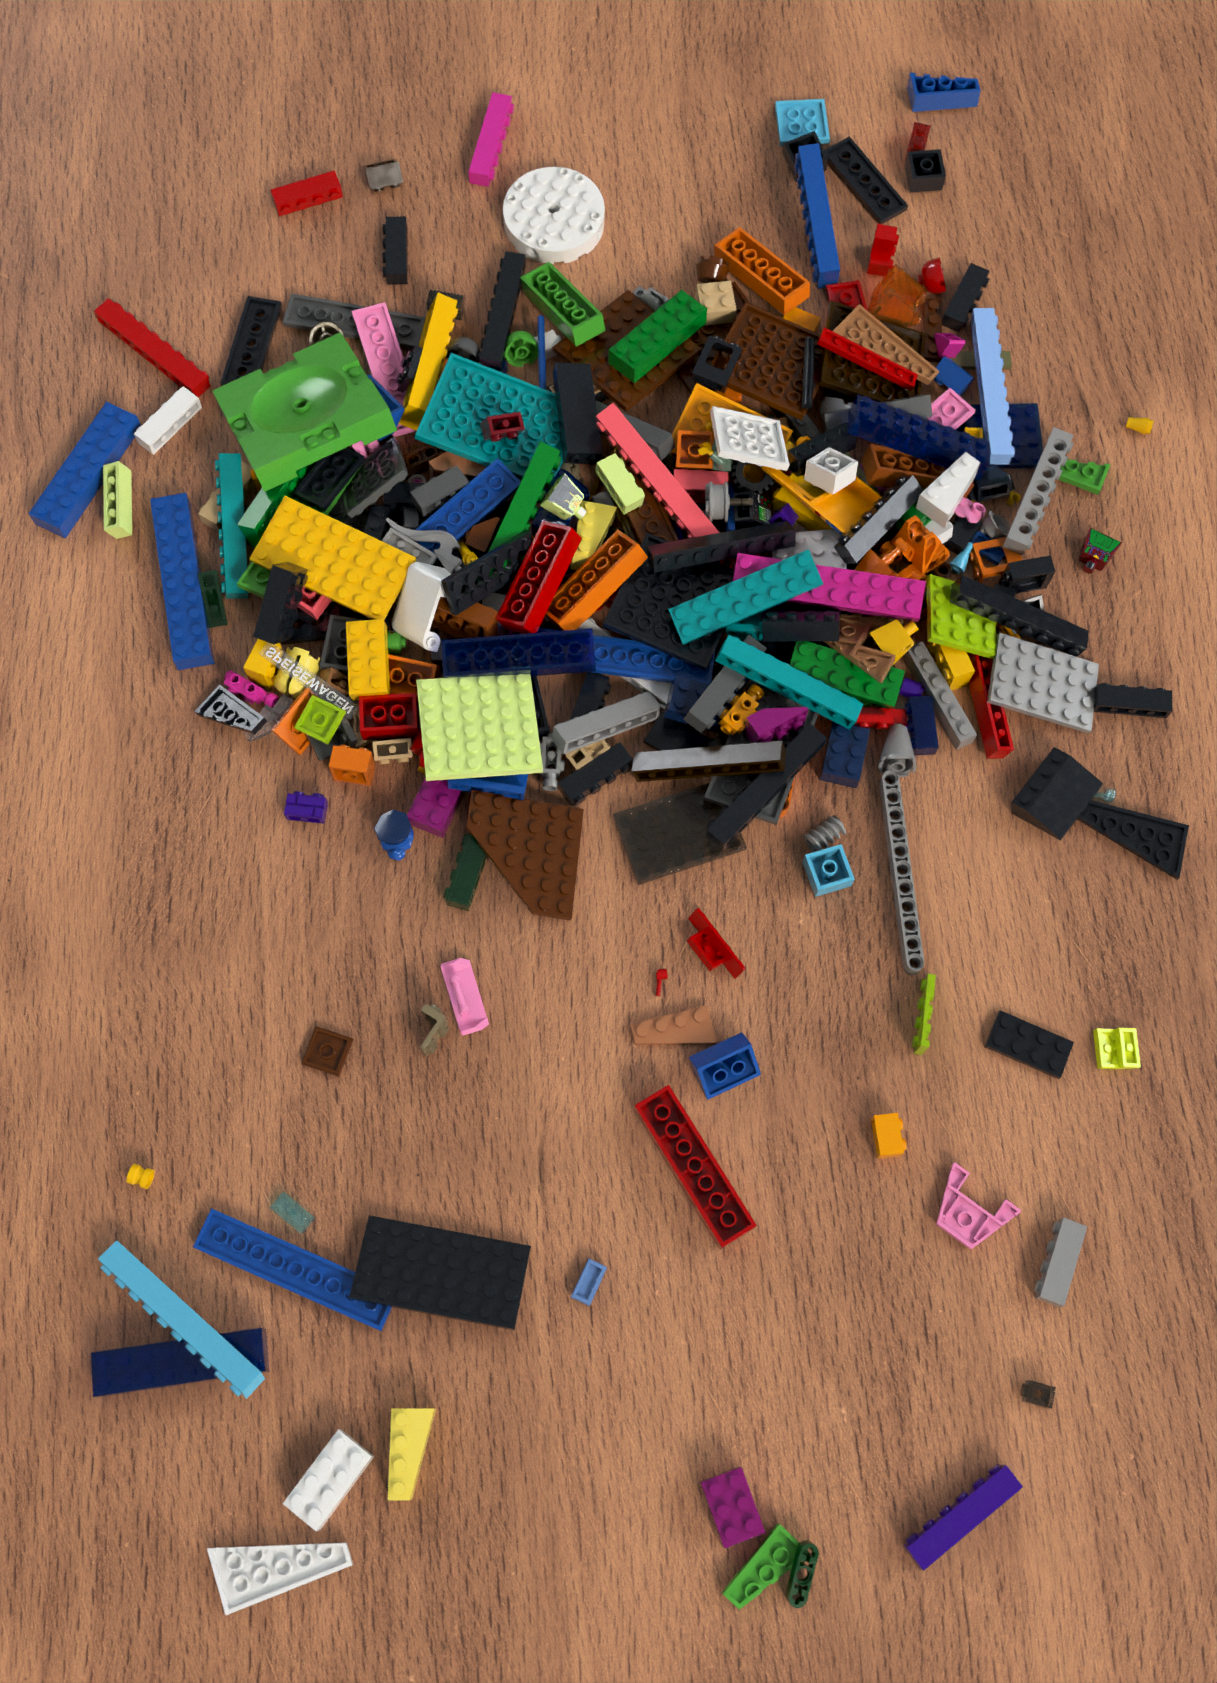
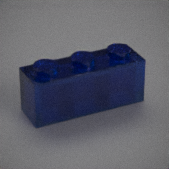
M932 696L909 697L904 709H906V715H908L907 729L910 732L914 755H935L939 745Z

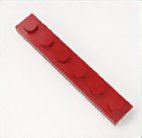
M825 327L821 331L817 342L818 345L910 391L914 388L918 376L917 373Z

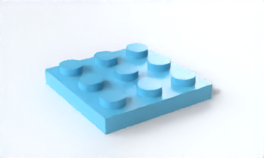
M824 99L775 101L780 146H784V143L813 131L816 132L821 144H829L830 136Z

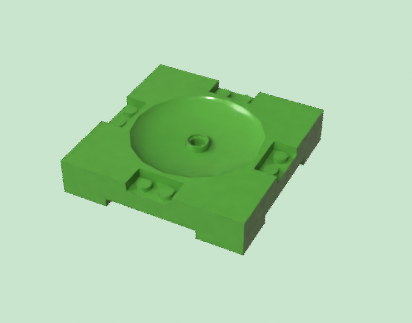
M341 332L294 353L295 360L286 362L284 365L271 369L267 373L263 374L262 370L258 369L212 390L226 421L264 492L298 477L297 470L359 441H362L365 446L397 431L389 407L371 379L367 377Z

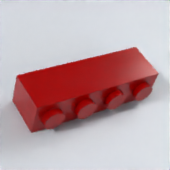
M335 170L270 189L279 216L288 215L292 212L343 197Z

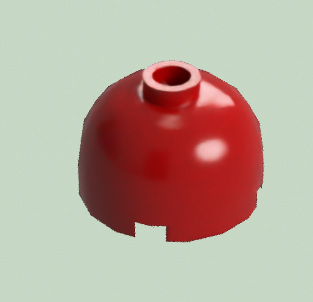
M940 257L927 261L921 269V275H918L920 286L923 285L925 290L932 294L946 292Z

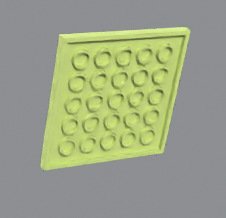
M530 672L416 680L426 781L543 773Z

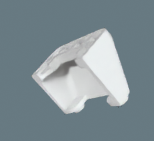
M414 562L408 568L391 625L403 637L429 651L437 652L440 645V637L435 632L430 631L440 597L446 598L441 580L451 574L442 567Z

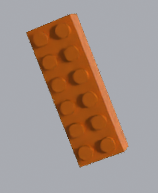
M741 227L714 245L715 257L724 259V264L729 263V272L783 315H786L810 297V281Z
M617 529L557 590L545 616L570 637L643 564L648 556L637 542Z

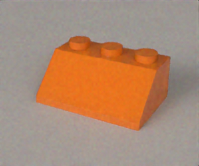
M388 654L390 693L392 694L416 693L418 699L416 680L439 677L441 665Z

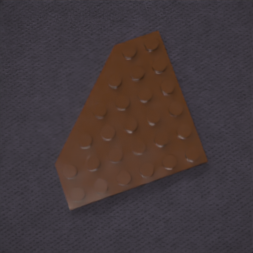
M471 790L466 830L473 835L478 842L477 844L490 857L494 866L507 879L518 897L524 901L531 914L563 920L572 919L584 809L529 799L518 800L504 797V795Z

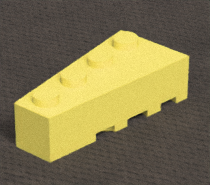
M582 500L580 506L587 512L582 519L579 520L577 518L576 532L582 540L571 560L570 569L578 570L602 546L603 540L614 521L617 507Z
M391 1408L388 1500H412L435 1416V1408Z

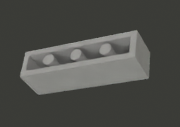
M1064 1217L1055 1221L1052 1227L1054 1236L1052 1241L1048 1242L1046 1248L1048 1256L1046 1261L1042 1262L1040 1268L1042 1276L1036 1282L1034 1288L1036 1299L1056 1307H1063L1065 1305L1087 1226Z

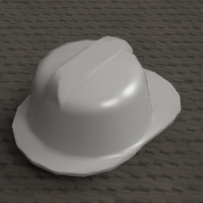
M988 511L989 516L983 521L980 532L991 539L1007 536L1011 524L1005 518L994 514L992 511Z

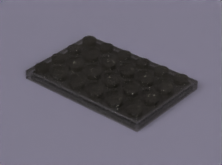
M710 783L613 814L614 822L638 885L746 850L747 847L741 833L724 851L706 836L707 825L711 820H717L720 816V811L724 808L721 805L704 800Z

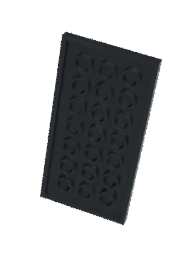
M369 1215L349 1298L351 1300L515 1330L531 1246Z

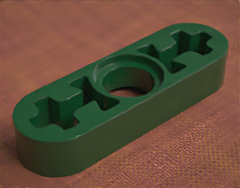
M804 1540L797 1546L785 1593L786 1600L794 1608H801L807 1602L819 1556L818 1548L809 1540ZM810 1548L812 1552L806 1556L803 1552ZM802 1568L807 1569L806 1577L799 1580L797 1578L798 1571ZM797 1593H799L801 1595L800 1598L797 1597L794 1600L792 1596L797 1595Z

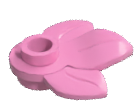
M964 497L955 509V513L958 516L965 517L971 523H978L984 517L986 511L982 504L972 503Z

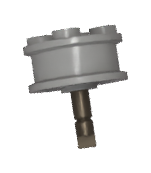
M725 481L724 484L709 482L705 488V515L711 523L713 520L728 522V509L730 506L753 505V498H730L728 494V481Z

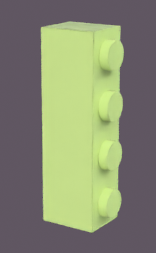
M119 461L103 465L104 531L116 539L132 535L131 470Z

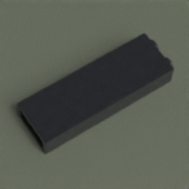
M556 362L552 375L564 463L597 464L602 458L603 451L600 430L596 426L597 408L591 365Z

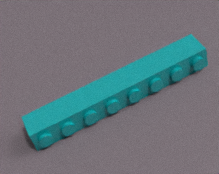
M219 453L218 460H215V471H219V477H216V488H220V494H217V505H221V512H218V523H222V529H218L219 540L223 542V546H219L220 558H223L224 564H220L221 575H224L225 582H221V591L225 593V599H248L249 592L237 586V582L247 569L246 537L237 525L244 515L241 454Z
M728 635L715 659L716 662L847 729H850L857 722L863 703L859 702L856 698L850 697L840 690L826 685L823 681L791 667L788 663L779 661L772 655L758 650L755 646L742 642L737 637Z

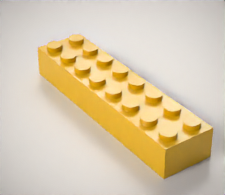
M437 293L427 312L418 345L422 348L414 380L407 387L402 405L404 412L399 424L416 431L440 379L438 374H441L444 366L441 362L445 359L448 351L445 347L448 346L451 339L449 332H452L455 324L452 320L455 319L458 312L456 308L457 300L441 293Z

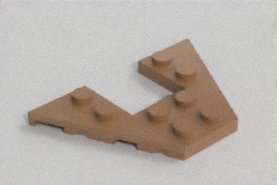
M841 614L839 641L823 642L875 680L882 683L895 661V655L862 645L872 630H876L897 619L881 616L861 617V614ZM898 619L902 626H905L910 622L907 620Z

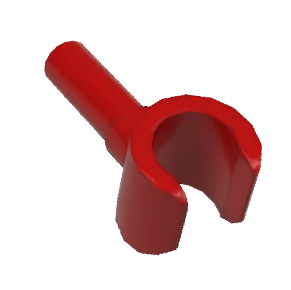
M659 969L656 972L657 987L655 996H660L662 980L668 979L667 969Z

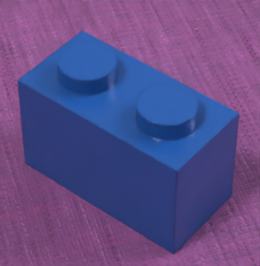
M944 356L936 367L940 372L934 378V381L941 386L945 384L948 389L951 388L958 395L962 396L975 378L949 357Z

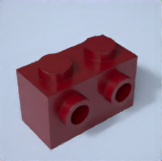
M521 412L488 416L480 422L484 441L491 440V442H497L504 437H507L509 440L515 439L525 430Z

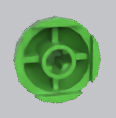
M520 330L511 333L507 337L504 350L509 364L515 367H524V363L532 364L537 359L538 344L533 335Z

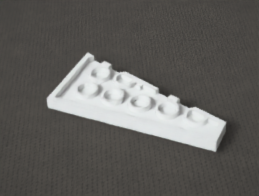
M347 1542L207 1548L225 1615L354 1565Z

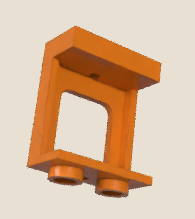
M1006 537L973 544L968 559L973 564V574L979 583H982L986 577L1003 574L1008 563L1022 560L1020 554L1002 547ZM998 546L1002 547L1007 564L989 568L984 567L979 551Z

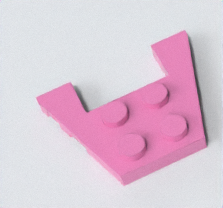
M954 1162L950 1169L936 1225L971 1250L1017 1216L1022 1210L1008 1200H1004L995 1215H991L959 1191L970 1173Z

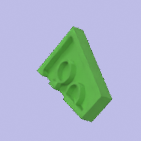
M1067 459L1064 467L1060 466V469L1063 471L1059 480L1098 495L1111 464L1095 465V462L1085 464L1078 463L1077 460Z

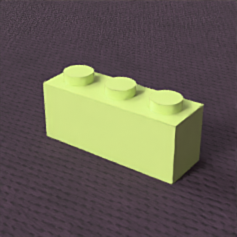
M616 453L597 462L595 472L623 514L643 504L645 496L643 490L636 485L633 475L630 472L628 473L624 461L618 458Z

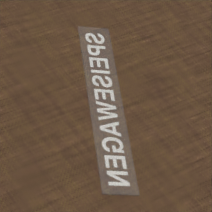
M267 643L259 654L316 696L345 710L346 714L344 716L348 719H351L358 711L359 705L276 645Z

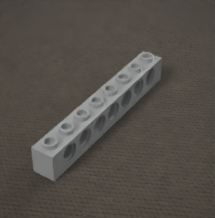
M1053 427L1002 546L1003 548L1023 555L1026 549H1030L1033 543L1031 536L1036 535L1039 528L1037 522H1041L1045 514L1043 507L1047 508L1051 497H1048L1049 493L1053 494L1057 485L1054 481L1055 479L1059 480L1063 471L1060 469V466L1064 467L1068 456L1065 454L1066 452L1070 453L1074 443L1071 442L1073 434Z

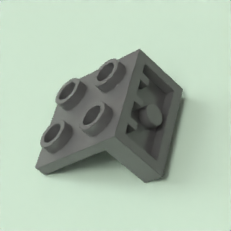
M345 715L328 745L306 735L319 761L331 758L333 745H347L350 748H355L358 740Z

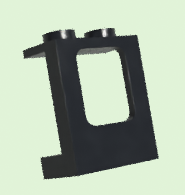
M709 335L692 372V381L725 393L737 361L742 357V348L735 343H727L720 337ZM712 347L731 355L724 370L706 363Z

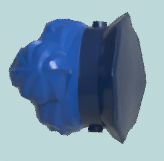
M391 810L380 816L374 829L378 840L381 841L382 848L388 852L389 858L400 861L405 857V851L411 848L414 832L406 813Z

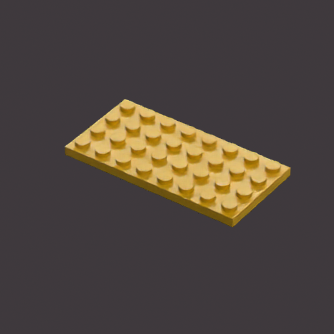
M284 496L250 557L251 562L270 571L273 564L290 562L308 569L306 574L308 579L303 587L372 620H385L404 584L409 566L417 561L416 557L287 496Z

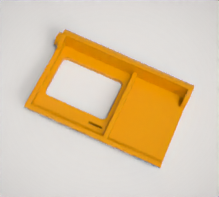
M808 436L800 437L795 445L798 446L811 438ZM762 466V470L841 536L847 534L850 531V527L862 518V514L870 510L876 500L882 498V496L857 476L855 481L835 494L824 492L817 497H812L781 470Z

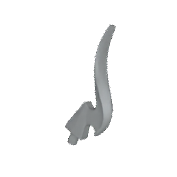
M389 518L386 519L393 529L413 541L440 543V548L434 550V552L450 574L462 568L460 567L462 560L452 555L454 549L461 548L455 537L450 533L441 530H411L396 524Z

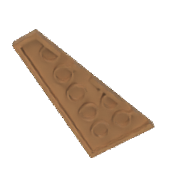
M860 304L833 330V332L917 373V380L927 385L940 372Z

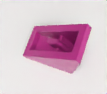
M935 333L934 336L939 358L944 356L955 358L966 341L952 333Z

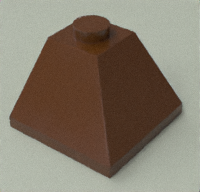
M495 517L472 526L471 530H468L465 535V544L484 554L488 553L503 521Z

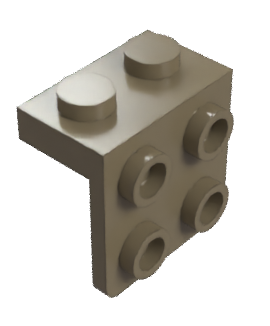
M425 1004L421 1009L424 1018L434 1024V1027L420 1047L423 1055L426 1057L435 1052L438 1047L437 1041L440 1037L443 1038L449 1030L446 1016L441 1013L442 1010L433 1004L431 1006Z

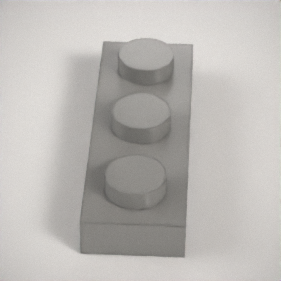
M390 528L382 539V542L416 557V562L433 565L438 558L436 554L393 528Z

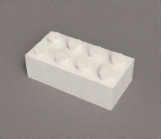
M338 1429L284 1501L283 1505L316 1532L321 1530L375 1456L342 1429Z

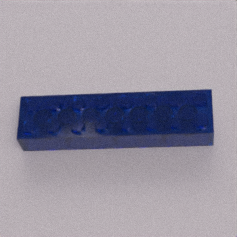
M857 395L849 410V434L947 469L966 452L980 462L975 479L978 480L981 479L990 465L989 442L983 438H977L966 432L957 431L950 426H943L933 420H927L919 415L907 413L900 408L896 409L888 406L886 403L871 400L866 396Z
M593 628L441 640L444 678L519 674L544 676L596 671Z
M265 1328L220 1334L261 1373L269 1372L267 1333ZM174 1340L91 1353L93 1397H105L219 1379L214 1375L215 1369L212 1367L207 1369L199 1361L202 1358L197 1353L192 1355L185 1348L187 1344L183 1340L180 1342Z

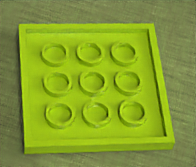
M930 574L926 578L927 641L993 659L996 656V622L950 603L951 587L955 581Z

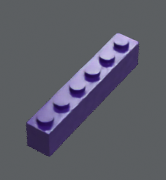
M994 1465L988 1471L989 1475L985 1479H982V1477L977 1479L972 1484L973 1489L968 1493L964 1491L955 1498L957 1501L951 1507L947 1505L942 1508L937 1519L928 1520L923 1524V1530L919 1534L915 1532L905 1540L907 1544L903 1547L919 1569L924 1571L1023 1488L1007 1465Z

